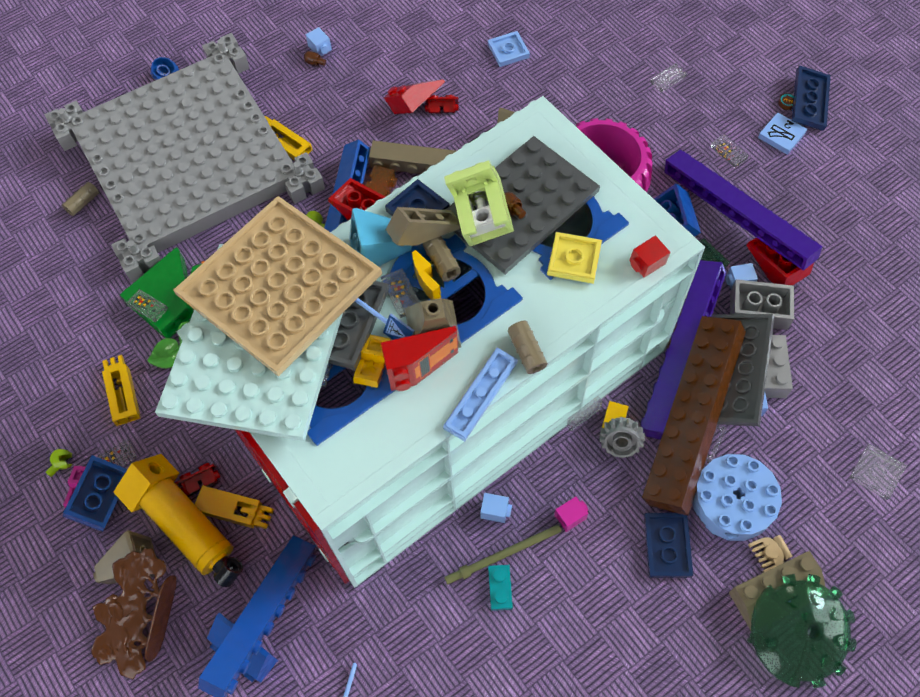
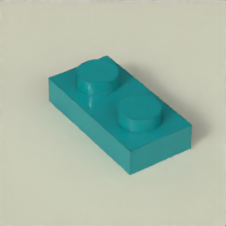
M510 565L488 566L491 611L513 610Z

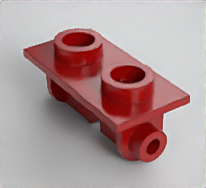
M431 95L425 100V104H428L425 105V112L440 113V107H443L444 113L459 111L458 97L454 95H446L445 97Z
M206 463L198 467L199 471L193 474L188 472L179 477L180 480L175 483L182 485L180 489L188 496L201 489L199 481H202L204 486H208L218 481V478L221 476L218 470H213L217 467L215 464L210 465V463Z

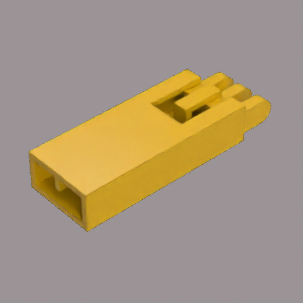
M264 116L272 130L284 136L283 138L280 137L279 141L291 159L294 160L295 157L306 152L309 154L313 150L311 143L275 119L271 120Z
M122 354L117 356L118 363L115 357L110 358L111 365H109L107 359L102 361L104 367L102 374L112 421L116 426L141 419L131 372L125 364ZM116 378V383L118 385L122 384L123 388L120 386L119 389L115 390L113 379Z
M202 485L195 505L205 516L249 528H254L255 526L267 529L268 524L261 521H270L271 516L264 513L273 514L274 511L273 508L262 505L259 500ZM237 506L242 507L240 512L243 514L246 513L248 514V516L243 517L234 514L235 510H237Z

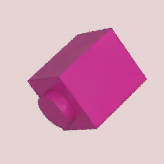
M574 497L555 509L554 516L565 532L587 519L588 507L584 501H579L577 497Z

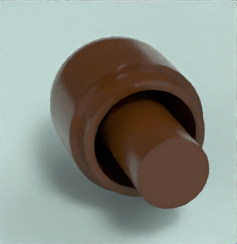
M307 51L304 54L306 63L313 66H318L319 64L325 66L326 59L321 58V55L318 53Z
M505 192L504 195L509 214L516 215L519 219L523 218L526 211L522 209L521 200L513 193Z

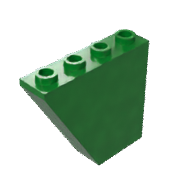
M177 247L120 294L125 303L165 339L171 338L178 331L181 323L189 322L194 312L193 309H187L186 303L174 292V289L188 277L185 259ZM135 295H141L140 298L142 299L143 297H149L151 299V303L147 304L145 308H139V306L136 307V305H138L139 301L141 300L139 299L138 302L134 304L136 298Z

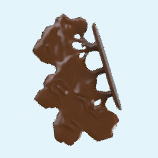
M145 548L141 553L132 551L125 558H120L112 564L114 579L123 590L120 596L112 594L106 598L104 603L100 602L92 606L96 620L105 625L106 631L95 638L91 654L96 658L99 665L109 664L116 660L120 675L130 679H134L136 674H140L146 669V663L142 656V649L144 647L145 659L148 662L153 661L158 655L164 641L176 590L177 579L175 575L167 577L159 590L157 579L165 574L167 566L164 560L155 557L153 548ZM151 574L155 575V580L150 577ZM146 579L153 584L151 589H154L153 592L145 586L144 582ZM146 593L151 594L149 597L144 596ZM156 597L157 601L152 616L146 612V603L149 599ZM152 621L147 638L143 634V629L147 626L148 622ZM135 641L141 642L140 646H135Z

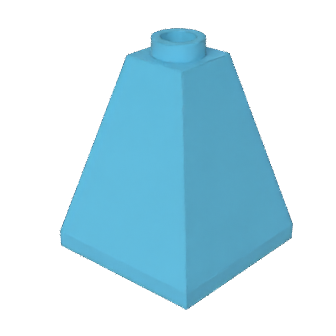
M353 208L349 242L354 250L377 266H381L411 251L412 246L396 245L385 230L391 218Z

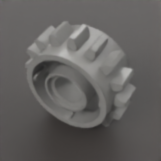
M613 418L608 423L605 422V428H601V447L606 449V453H610L614 457L625 458L633 456L636 452L639 453V447L644 446L645 433H643V427H639L638 422H634L631 418Z

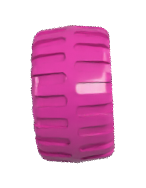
M593 118L590 122L581 121L576 124V127L644 191H648L652 179V152L648 147L646 139L639 137V132L635 128L630 129L626 123L621 121L619 123L613 122V119L609 118L605 120Z

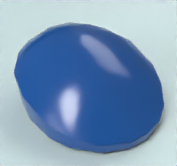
M159 57L152 62L150 73L155 80H158L178 71L179 68L169 58Z

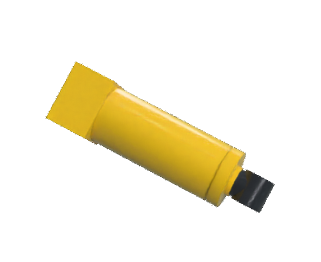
M162 454L131 463L113 491L114 494L131 513L143 509L202 575L214 571L213 577L216 583L222 587H230L243 571V565L237 558L229 556L234 546L174 482L180 473Z

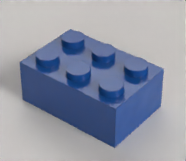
M92 455L62 517L103 532L119 499L113 491L127 469Z

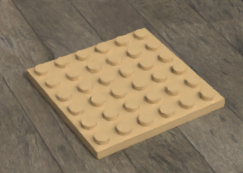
M277 196L174 289V292L179 298L279 377L382 275V270L372 261Z

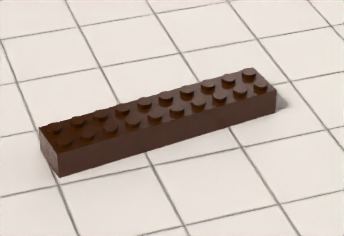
M701 317L642 495V499L651 507L689 516L697 489V482L705 465L746 333L740 320Z

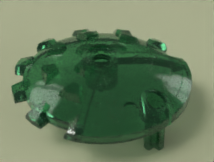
M795 574L785 575L782 577L784 584L776 589L769 585L760 594L753 610L751 633H749L750 638H747V642L754 646L763 666L779 681L797 688L800 687V681H812L813 688L826 686L824 678L832 673H835L837 676L842 675L847 669L843 661L848 651L854 652L856 649L857 641L851 638L850 623H855L854 613L851 610H845L839 600L843 593L837 587L832 586L829 590L820 584L821 577L808 574L807 581L796 580Z

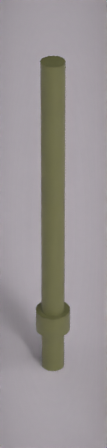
M557 524L469 566L467 564L459 567L458 571L445 576L444 579L448 585L461 578H469L472 576V573L562 532L561 528Z

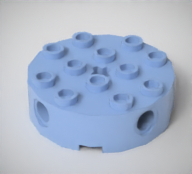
M726 454L713 459L700 474L693 500V508L700 520L706 525L705 527L712 534L730 541H746L761 535L777 518L782 504L781 489L773 472L760 461L741 454Z

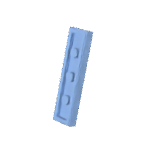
M497 347L444 424L443 429L465 442L518 363V359Z

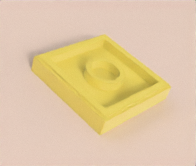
M556 232L547 275L594 284L602 240Z

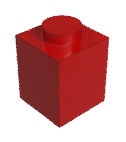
M655 235L634 248L629 261L632 268L645 278L664 266L671 252Z

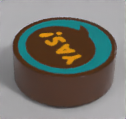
M790 93L781 95L778 101L780 108L792 110L794 95Z

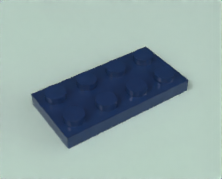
M799 65L796 69L791 121L824 131L827 127L831 75Z

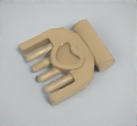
M781 535L773 539L769 537L761 538L748 544L749 548L762 543V545L752 549V552L763 549V551L755 554V557L763 556V558L758 559L759 563L765 560L769 561L762 564L761 568L774 565L764 569L763 573L783 564L784 559L788 560L793 557Z

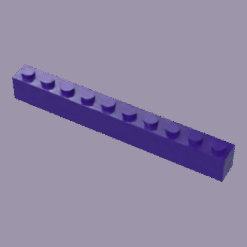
M680 149L666 159L664 172L801 270L804 271L819 259L823 246Z
M703 260L699 262L688 291V296L684 301L682 313L678 317L677 327L671 335L670 346L666 349L664 363L660 366L658 380L653 385L652 397L647 402L645 417L640 422V427H643V433H645L646 437L660 440L662 438L701 317L712 316L726 276V270L722 262Z

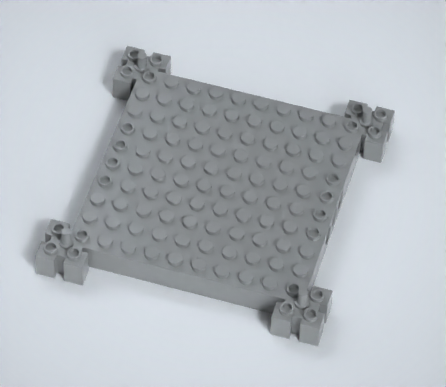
M232 33L220 37L217 44L211 41L202 45L206 59L83 112L76 100L64 105L65 109H55L44 114L64 151L77 146L76 141L79 142L129 238L128 242L124 238L111 244L120 260L119 262L132 283L144 275L143 272L151 269L161 260L159 252L286 191L293 203L296 204L306 199V193L310 191L314 195L325 190L323 177L317 168H314L307 152L295 157V162H292L238 75L250 69L244 51L238 46V42Z

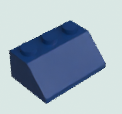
M674 184L654 198L658 204L694 237L701 233L689 192L681 186Z
M221 613L217 614L207 637L212 643L210 648L215 652L234 625ZM261 646L258 654H253L249 661L251 663L244 676L251 682L255 679L262 682L278 660Z

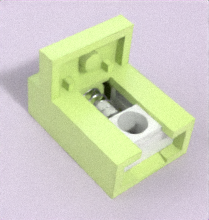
M489 160L444 176L445 183L454 197L462 236L469 247L514 232L501 179Z

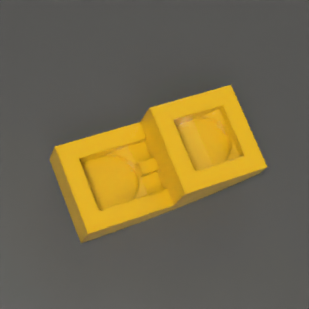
M416 250L413 251L414 270L420 286L430 300L440 299V285L432 278L431 264Z
M370 334L361 351V359L353 376L354 383L378 388L385 367L381 342L390 341L391 338Z

